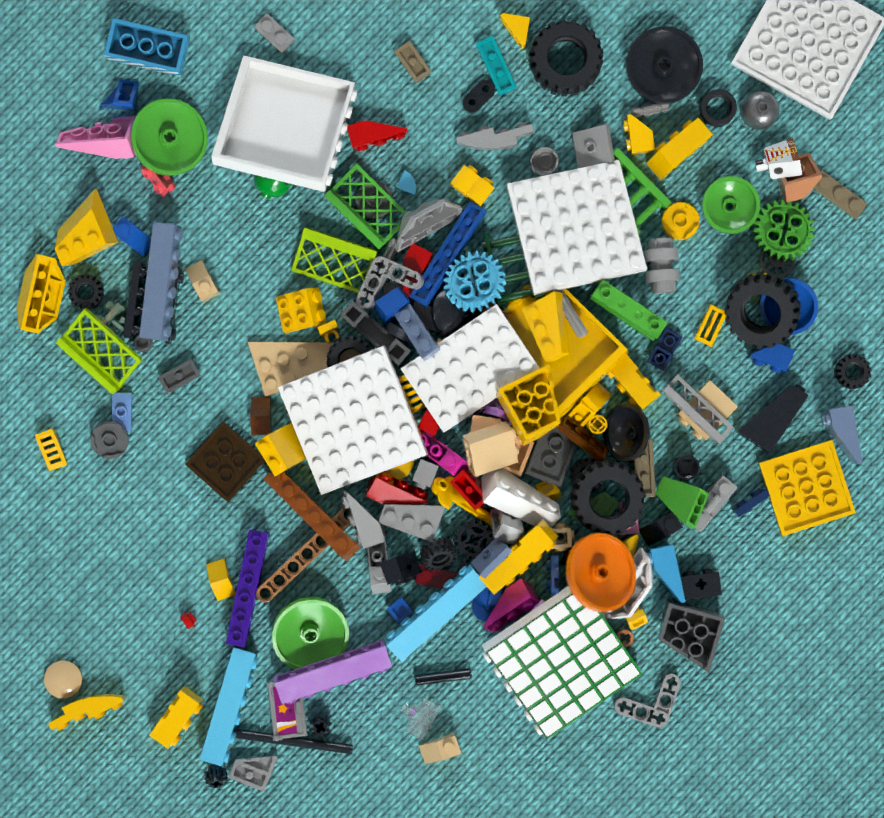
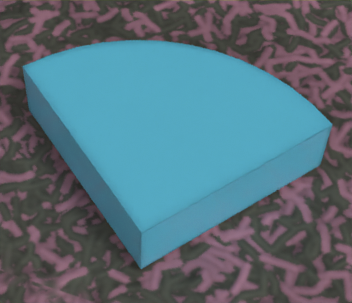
M404 170L397 189L415 196V180L409 172Z

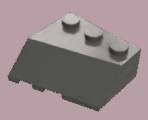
M667 599L662 614L658 640L709 673L725 617L719 612Z

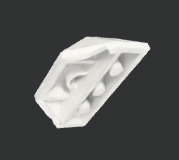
M640 547L633 556L636 568V583L631 597L620 608L601 612L605 619L631 617L652 588L654 579L651 561L643 548Z

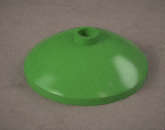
M726 176L716 180L707 188L702 200V210L706 221L714 229L726 234H736L745 231L756 221L760 211V199L754 186L747 180L736 176ZM726 204H732V210H728Z

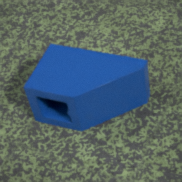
M777 343L775 347H766L749 354L748 358L752 359L753 364L761 367L763 364L770 367V371L780 374L781 371H787L795 350Z

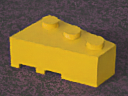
M626 354L607 373V376L617 381L616 387L622 394L626 393L630 398L628 400L629 404L636 405L643 410L661 394L653 389L649 384L650 381L638 370L639 368Z
M184 686L149 736L167 749L171 745L175 747L181 739L179 736L182 729L185 731L192 723L190 718L193 714L197 715L203 707L201 702L204 699Z

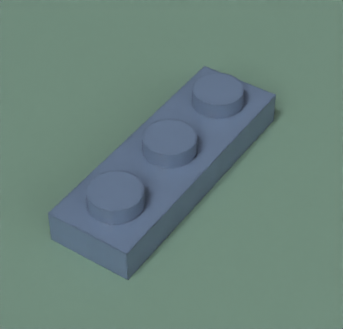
M410 303L394 314L424 361L440 351V348Z

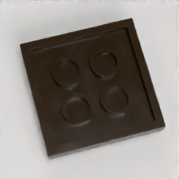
M223 421L185 465L229 503L265 460L256 449Z

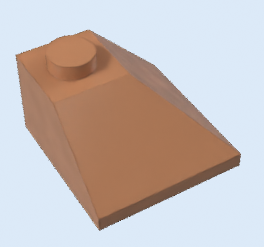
M810 153L799 155L802 175L777 178L780 191L787 203L805 198L822 178V174Z

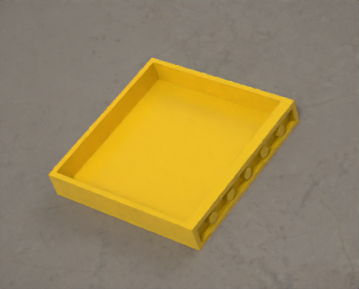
M525 285L521 291L530 289L531 285ZM567 289L562 290L588 331V334L578 338L566 317H564L569 354L553 362L544 360L522 311V308L537 301L536 298L530 296L509 301L504 311L509 315L508 321L539 367L542 368L550 364L551 379L553 381L554 395L560 419L628 353V349Z

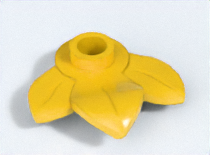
M453 476L446 478L437 477L431 485L433 493L438 496L439 503L446 509H450L452 502L464 503L466 501L450 483L454 478Z

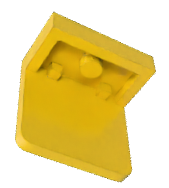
M319 287L305 288L277 296L276 302L284 333L326 324V314L323 309L322 295Z

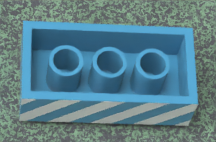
M113 18L104 56L107 60L182 77L190 38L188 35Z

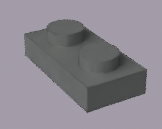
M190 359L158 378L166 393L169 394L200 377L201 374L193 359Z

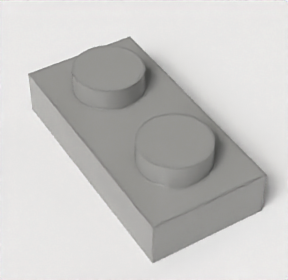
M267 13L254 26L281 54L295 41Z

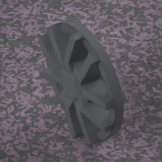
M761 251L759 264L763 272L767 274L774 267V276L778 278L779 275L783 277L792 271L795 259L791 263H785L783 257L776 261V255L769 258L768 254H763ZM763 255H764L766 258H768L769 260L763 262V261H762ZM769 262L771 266L765 269L764 264ZM783 265L790 266V268L785 272ZM778 267H781L783 274L778 275Z

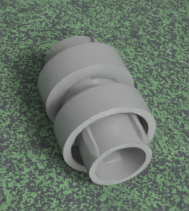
M672 238L650 239L648 250H644L645 263H650L651 271L645 272L646 284H651L652 294L673 293L676 290V282L680 281V269H674L673 261L679 260L678 248H673Z

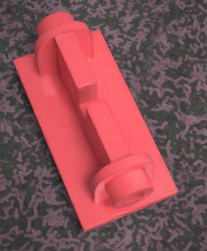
M144 165L141 166L143 176L150 180L155 192L163 198L166 197L168 191L171 193L176 189L175 183L169 176L164 175L161 177L159 174L147 169Z

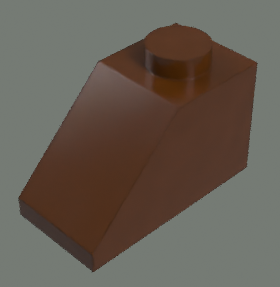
M251 397L250 420L252 436L272 433L271 397Z

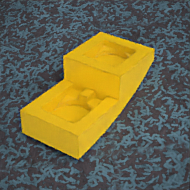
M598 382L582 400L596 413L612 394Z

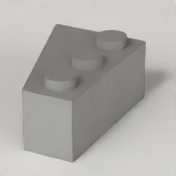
M385 504L378 522L433 542L432 539L435 537L445 507L442 505Z

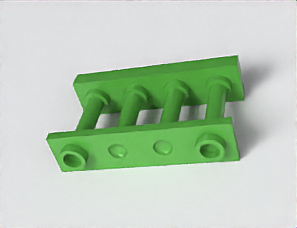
M617 148L613 152L615 161L619 160L621 167L626 171L624 176L625 185L634 180L640 185L639 189L629 198L631 207L644 194H649L653 198V203L635 219L639 235L641 231L638 227L657 208L660 209L662 207L665 210L672 202Z
M604 280L599 283L589 300L651 341L659 337L668 323Z

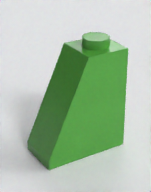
M663 476L657 486L656 495L682 523L695 529L709 493L699 487Z

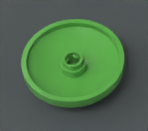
M160 99L149 103L137 114L131 127V146L137 159L147 169L160 175L176 176L188 172L200 162L207 148L208 134L202 117L192 106L177 99Z
M305 597L289 603L279 612L272 626L274 650L280 660L292 669H298L344 653L349 640V628L342 611L332 602L318 597Z

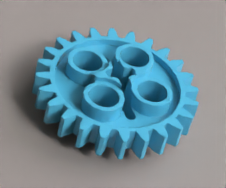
M478 251L475 252L474 256L468 252L467 258L461 255V261L454 259L456 265H449L451 272H445L448 277L443 279L445 284H447L444 286L447 292L446 295L448 298H451L452 304H455L458 309L462 307L465 312L469 307L472 313H474L477 307L482 312V306L484 305L489 309L488 303L491 302L495 305V297L501 299L499 292H505L502 286L506 285V281L503 279L506 277V274L502 272L504 269L502 265H499L498 259L494 260L493 255L487 258L486 252H483L481 256ZM471 267H474V275L477 278L475 282L479 292L478 297H476V289L473 285L474 279L471 272ZM486 268L485 272L479 273L481 269ZM468 273L466 277L460 278L462 274ZM485 286H490L487 290H482ZM471 290L468 295H463L465 291Z

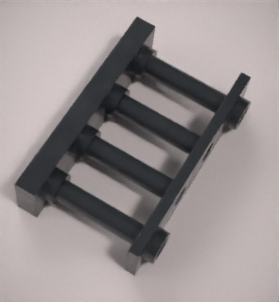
M134 261L123 336L126 339H134V335L140 334V326L136 324L137 316L140 317L142 315L143 307L139 305V298H142L145 294V288L141 284L142 279L147 277V269L142 262ZM177 267L178 278L175 281L174 314L170 322L172 331L168 341H165L166 344L171 345L172 341L176 339L174 323L179 287L184 282V273L180 267Z

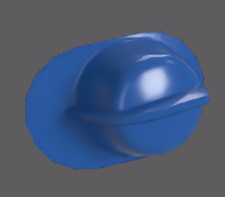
M505 586L495 595L486 587L473 598L472 610L478 619L487 621L504 593Z

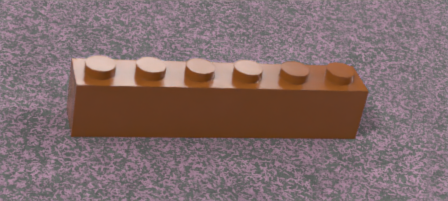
M270 471L264 477V480L341 558L348 561L361 548L285 471L277 476H274L272 471Z

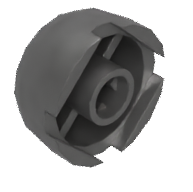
M753 92L742 103L740 109L741 118L747 126L755 130L767 129L778 118L779 103L768 92Z

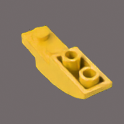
M103 694L76 700L63 706L64 715L51 721L48 725L51 731L55 728L59 731L69 726L67 722L74 719L77 722L86 717L84 713L87 714L89 719L95 717L97 720L106 715V710L112 708L114 711L122 707V702L126 700V697L124 695Z

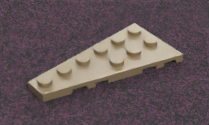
M248 342L265 397L279 393V386L328 368L326 356L334 342L329 344L327 342ZM348 349L341 354L339 361L341 363L361 354L354 349Z

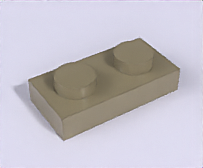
M410 41L394 51L416 84L432 73Z

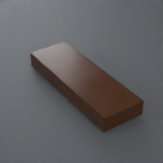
M565 414L560 419L557 429L594 459L600 462L604 461L608 452L607 447Z

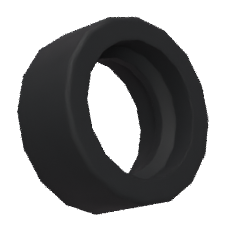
M712 90L705 95L700 103V116L709 126L723 127L730 123L736 114V100L726 90ZM715 97L723 98L729 104V113L723 119H714L707 112L708 102Z

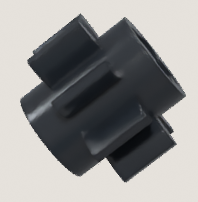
M317 714L316 721L310 720L313 727L309 731L315 732V738L318 735H322L324 739L326 732H332L328 728V726L332 725V722H327V715L324 718H320ZM321 722H323V727L326 729L322 728L321 731H319L317 729L318 726L316 725V723L320 724Z
M215 764L210 765L208 771H204L205 783L209 784L212 788L222 787L223 781H228L226 768Z

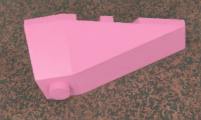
M136 116L113 118L111 123L102 125L101 122L95 123V126L88 129L79 127L60 132L55 145L58 148L115 159L132 158L135 154L131 146L130 134Z

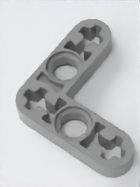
M376 257L357 295L356 303L362 309L369 310L373 308L387 278L414 290L420 289L423 286L424 278L420 273L385 257ZM383 263L385 265V268L380 269L378 264ZM397 268L402 269V275L399 278L394 277V271ZM374 272L381 274V277L374 274ZM407 275L412 278L416 277L418 280L417 284L406 279ZM373 278L378 280V285L375 288H371L369 284ZM366 290L372 291L374 293L370 294L366 292ZM363 298H367L369 303L367 304L362 301Z
M668 673L663 677L653 707L626 697H619L614 702V709L620 715L655 727H664L669 720L680 687V678L674 673ZM672 677L677 682L676 685L672 684L670 690L674 691L673 694L663 691L664 688L668 690L669 683L666 681ZM663 695H668L671 698L670 703L666 706L660 703V698ZM626 701L625 704L629 707H632V703H634L632 715L629 714V709L624 708L623 711H620L618 703ZM638 707L646 709L644 717L636 716V709ZM650 709L653 710V715L658 716L659 713H662L664 721L656 723L657 720L652 717H650V721H648L647 719L650 716Z

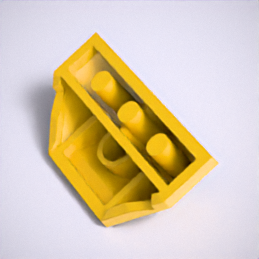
M36 254L24 273L16 308L19 329L39 334L58 317L66 281L55 258Z

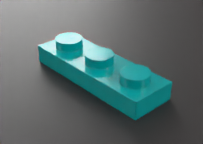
M490 36L477 42L475 45L498 95L502 96L517 89L494 37Z

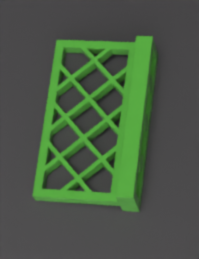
M357 163L324 195L379 251L399 231L401 223H392V212H400L402 215L406 213ZM356 170L363 175V183H351V175ZM341 185H349V196H340L336 190ZM351 185H363V196H351ZM365 185H373L376 188V196H365ZM351 199H363V210H354L351 207ZM365 199H376V210H365ZM378 199H387L390 202V210H378ZM357 212H363V217H361ZM365 212H376V223H368L365 220ZM378 212H390V223H378ZM379 226H390V234L385 239L379 234Z

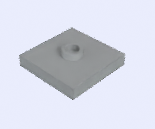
M608 124L572 133L578 168L615 161Z

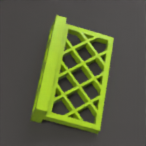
M304 227L291 271L359 293L360 289L353 286L351 279L360 275L364 282L363 273H368L379 250L313 228ZM305 239L312 241L316 247L314 251L308 254L303 247ZM327 246L332 249L334 256L325 260L320 249ZM318 251L322 262L313 266L308 255ZM345 252L350 255L352 262L343 266L338 255ZM306 257L310 268L306 270L298 269V261ZM336 257L340 268L331 272L326 262ZM361 259L369 260L368 269L361 272L356 262ZM324 263L328 274L319 276L314 268ZM354 263L359 273L349 278L344 268ZM342 269L346 280L337 282L332 274Z
M87 308L83 309L65 334L56 342L62 350L112 395L124 386L126 380L143 360ZM85 315L91 320L90 327L83 326V317ZM73 330H80L81 340H75L70 335ZM84 330H92L93 340H85ZM97 330H103L106 339L98 340ZM112 342H116L119 345L120 352H112ZM86 343H94L95 353L87 351ZM98 343H106L108 353H99ZM125 355H130L136 362L133 365H126ZM100 356H108L109 366H104L101 363ZM113 356H121L122 365L114 366ZM114 369H122L123 378L121 380L115 376Z

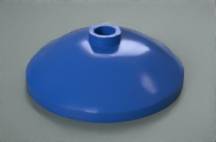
M784 278V282H790L793 285V291L797 290L799 295L798 301H801V315L792 335L799 334L807 330L815 321L819 308L818 299L813 289L804 281L795 278ZM763 294L760 302V311L765 323L770 326L779 320L781 309L776 300Z

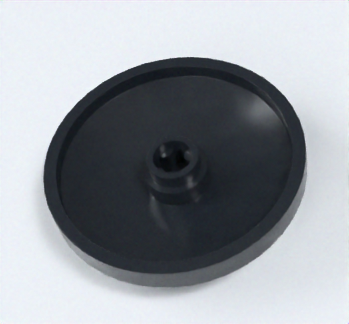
M656 27L641 34L632 44L626 59V73L633 89L644 99L657 104H671L686 98L698 85L703 72V58L697 43L687 33L673 27Z

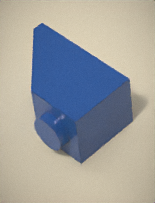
M122 216L113 227L115 235L144 257L150 250L151 238Z

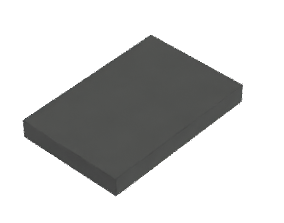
M556 426L537 439L525 474L561 488L577 444L559 431Z

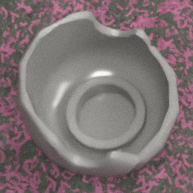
M540 147L534 151L530 159L532 171L540 176L555 173L559 166V157L556 151L549 147Z

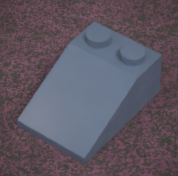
M853 406L823 410L821 415L822 425L826 427L828 433L851 464L863 463Z

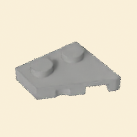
M278 757L235 759L228 778L264 792Z

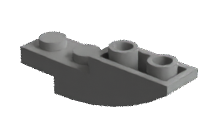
M521 123L516 125V129L509 130L504 128L498 130V134H495L493 127L483 126L478 128L477 132L471 134L470 131L460 133L459 137L456 138L457 145L475 150H504L517 147L516 139L532 135L534 130L532 124Z

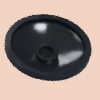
M443 288L433 300L431 314L437 331L447 338L481 315V313H479L478 307L475 308L474 313H472L469 307L466 314H463V308L458 309L455 304H452L451 298L447 297V292ZM471 290L465 291L463 295H468Z
M620 404L613 408L606 418L607 428L603 432V439L612 457L619 461H633L643 454L648 445L650 436L649 422L645 413L638 406Z

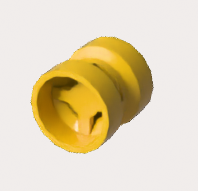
M595 414L586 423V427L594 434H601L607 428V420L603 416Z

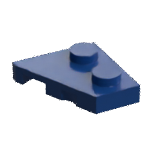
M550 554V559H546V570H550V578H546V589H550L549 593L551 595H556L559 593L558 554Z

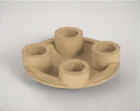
M65 660L53 663L47 668L44 675V684L47 691L51 695L63 699L75 695L79 691L83 680L80 669L75 664Z

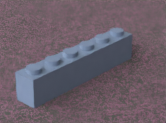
M153 222L140 338L168 341L171 335L170 322L174 314L173 299L176 296L175 281L178 278L177 264L181 256L179 247L180 241L183 238L182 227L176 224Z

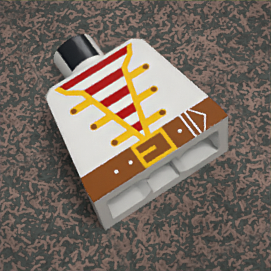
M793 138L765 147V158L755 160L757 172L768 170L772 179L802 175L800 159Z

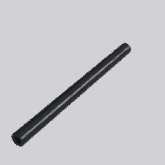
M236 728L233 731L236 733L235 738L345 754H352L353 745L300 737L273 741L272 733Z

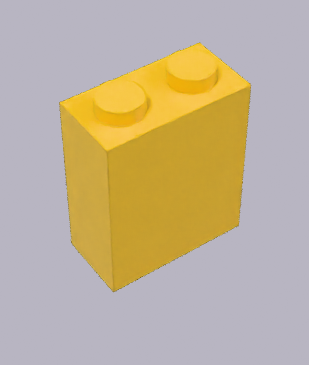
M292 423L268 434L255 443L274 476L281 474L306 459Z

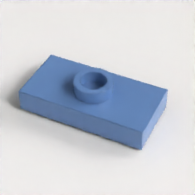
M114 393L112 395V421L120 423L127 431H132V393Z

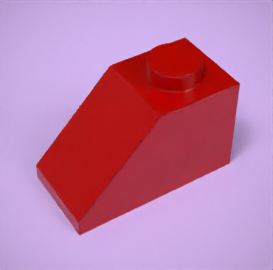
M463 469L450 481L453 487L475 511L485 504L483 503L482 482L478 477Z

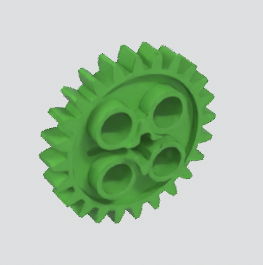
M782 199L778 205L775 200L772 206L766 204V210L761 208L759 211L760 214L756 219L757 221L753 223V226L757 227L752 231L753 234H757L753 240L760 241L757 248L763 246V254L767 251L770 252L769 258L776 255V261L783 257L784 262H786L789 256L791 260H794L795 254L801 257L802 252H807V246L810 247L812 245L810 240L814 239L815 235L811 233L814 232L815 227H810L814 220L807 219L810 213H803L805 207L800 210L798 209L799 203L792 206V202L785 204ZM785 215H788V220L784 229L786 233L782 239V246H780L779 242L783 233V229L781 228L785 223ZM772 216H777L780 222H774ZM792 220L797 221L798 224H799V227H794V226L791 224V221H792ZM768 234H774L777 240H771ZM787 239H793L795 241V245L789 244Z

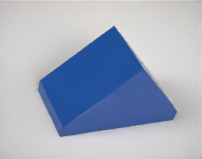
M397 287L375 301V312L386 325L388 321L392 322L396 318L394 314L407 306L410 300L402 289Z

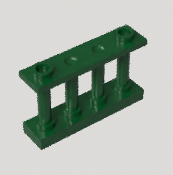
M488 233L484 234L483 248L485 252H488V256L493 255L494 260H496L493 248L520 243L519 235L492 241ZM523 253L497 258L500 263L499 265L525 260ZM522 271L506 275L503 279H505L506 283L529 278L528 271ZM530 287V289L504 295L499 292L501 299L495 297L494 300L499 308L505 311L503 302L530 296L539 300L545 297V294L541 293L533 296L532 287Z

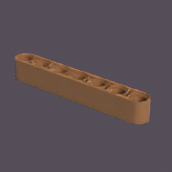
M342 508L332 519L340 523L341 528L345 531L350 524L344 515L346 509ZM316 533L258 588L256 592L258 600L261 602L272 600L329 544L319 545L316 541L319 534ZM305 548L312 550V558L306 559L302 553ZM290 562L298 563L299 569L297 572L290 571ZM276 575H282L285 578L283 585L276 584ZM263 588L270 590L271 595L269 598L261 596Z

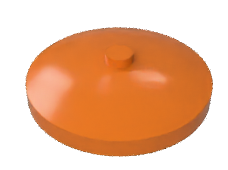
M596 533L581 538L572 547L567 558L566 576L570 590L579 603L592 611L608 612L620 608L631 597L636 583V568L631 553L619 539L609 534Z

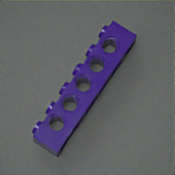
M249 530L226 644L240 647L247 645L257 598L256 592L259 588L270 536L269 532Z

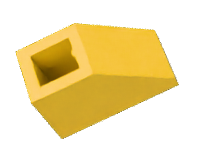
M627 115L626 120H623L624 132L628 133V139L625 140L627 151L630 150V155L653 153L655 151L653 131L633 115Z

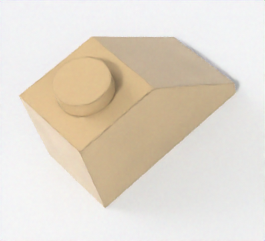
M202 260L185 269L196 293L203 303L220 294Z
M455 733L419 745L425 764L442 761L461 754V748Z

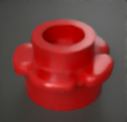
M184 612L180 616L188 629L196 627L194 623L197 620L191 612L188 614Z

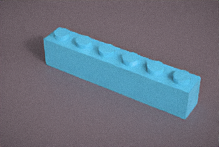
M471 564L462 567L453 580L449 579L439 592L436 591L429 597L427 603L419 605L410 618L406 617L400 623L401 626L396 630H391L386 635V646L401 662L487 587L480 580V574Z
M233 647L200 760L223 766L224 762L228 763L231 753L228 751L229 744H233L236 733L233 731L235 725L239 726L242 717L239 711L241 706L244 707L246 704L247 695L244 694L246 688H250L253 677L250 674L252 669L257 667L259 658H256L257 653Z

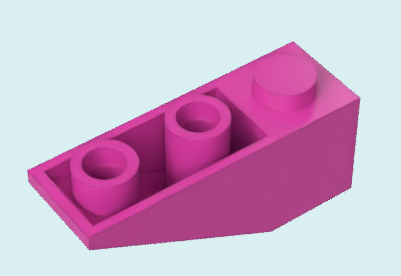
M422 429L420 430L429 458L453 476L458 475L463 469L466 471L469 469L466 460L431 434Z
M521 578L506 588L485 622L484 628L491 632H497L508 622L516 620L523 612L531 610L539 602L531 584Z

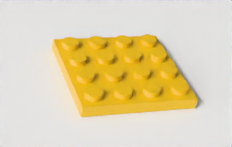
M833 440L758 463L766 489L771 495L769 499L781 536L856 513Z

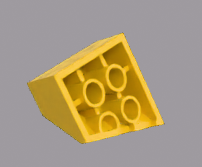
M97 189L85 199L58 229L55 251L61 266L75 265L119 243Z
M550 364L499 388L496 394L523 446L541 438L560 424Z

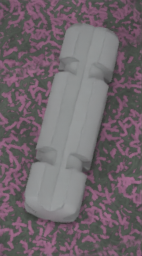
M649 103L642 105L641 108L639 106L633 107L631 112L635 118L642 117L641 115L648 116L657 114L659 111H668L669 104Z

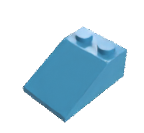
M663 544L646 548L653 572L676 601L684 603L685 597L674 545Z

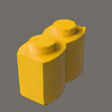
M463 165L450 185L474 204L481 207L494 190L493 182L485 176L484 178L478 176V171L473 166L469 165L467 167Z

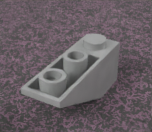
M343 491L342 503L344 508L349 510L350 515L347 518L350 526H354L355 533L353 537L355 542L363 549L384 542L385 539L380 523L350 494Z
M385 530L382 531L385 541L367 548L372 594L392 592L391 584L387 585L380 565L381 562L388 560Z

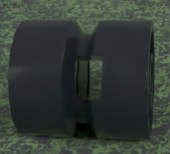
M682 455L674 460L672 470L677 478L691 480L698 475L700 465L693 456Z

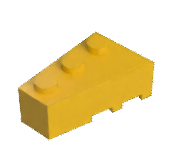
M699 118L693 122L691 120L686 122L682 126L683 131L680 133L678 131L674 132L669 137L670 141L667 144L662 142L656 148L657 153L646 163L660 180L664 179L673 169L679 166L681 162L713 136Z
M556 291L522 308L544 360L549 362L569 354L567 330L564 323L565 312L563 311L562 304L563 293Z

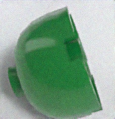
M254 175L256 188L261 192L260 195L267 199L283 196L292 185Z

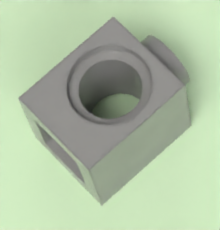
M421 459L413 477V481L416 482L415 486L426 489V486L431 487L439 466Z

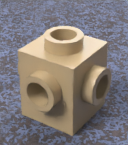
M555 523L551 529L556 534L563 533V538L554 541L556 545L553 549H556V551H566L568 547H572V542L575 541L574 530H571L569 526H565V523Z

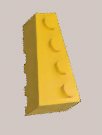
M541 520L510 547L511 553L485 579L480 575V580L495 595L505 585L509 586L516 579L515 576L518 573L520 575L529 568L528 565L531 562L536 563L542 557L541 553L543 551L549 552L556 545L554 541L559 536L544 520Z

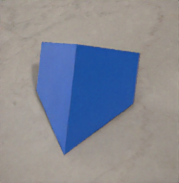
M120 80L118 86L99 108L136 111L139 81Z

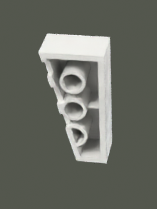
M504 468L485 473L481 477L483 503L533 526L544 520L552 528L560 519L559 504Z

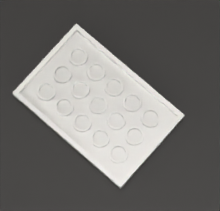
M497 304L439 342L437 345L440 351L426 361L421 356H418L401 368L443 432H446L497 398L496 394L499 388L540 369Z

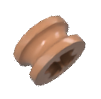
M627 629L619 630L616 634L619 640L622 638L620 636L622 633L630 635L627 643L625 641L621 642L624 647L630 646L634 640L633 634Z

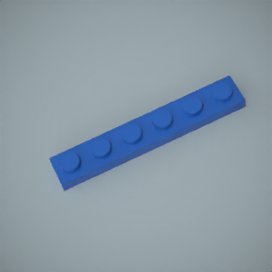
M469 201L424 272L423 286L412 291L410 294L411 299L426 307L429 305L443 283V279L446 278L445 272L451 270L449 265L455 264L454 259H458L487 213L486 209Z

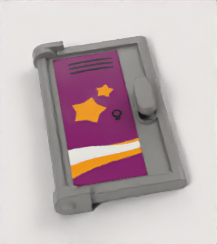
M267 683L273 741L307 736L303 697L290 704H281L275 683Z

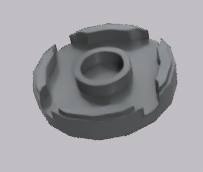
M375 181L393 199L392 192L388 186ZM363 185L359 188L356 196H363ZM365 185V196H376V188L373 185ZM355 199L357 209L363 210V199ZM365 199V210H376V199ZM378 199V210H390V202L387 199ZM365 212V217L376 220V212ZM378 212V219L385 217L389 212Z
M104 421L93 429L90 437L91 446L94 452L103 458L114 459L120 457L126 451L129 445V434L120 423Z

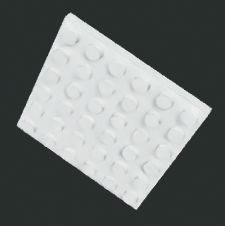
M766 0L731 65L831 120L884 26V17L854 0Z
M619 160L507 184L533 296L647 270Z
M385 345L278 387L321 495L428 454Z

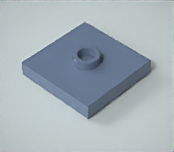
M495 538L471 564L485 579L512 550L503 541Z

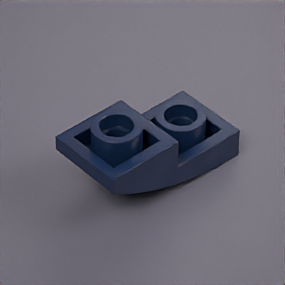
M666 327L647 362L664 371L683 336Z

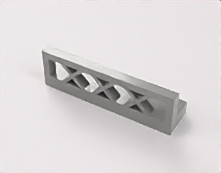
M678 374L662 390L715 443L720 444L725 439L724 437L734 428ZM677 380L683 385V394H678L671 388ZM686 396H695L697 398V407H691L686 402ZM700 409H709L711 411V420H705L700 415ZM714 422H722L728 428L720 434L715 429Z

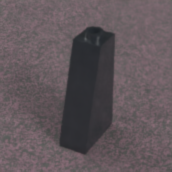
M798 384L795 386L789 385L744 423L736 433L765 452L771 453L809 396L805 393L806 389Z

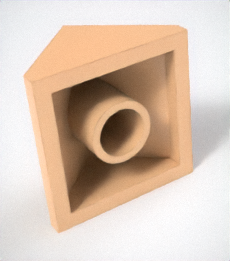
M473 415L470 433L501 423L502 421L497 418Z

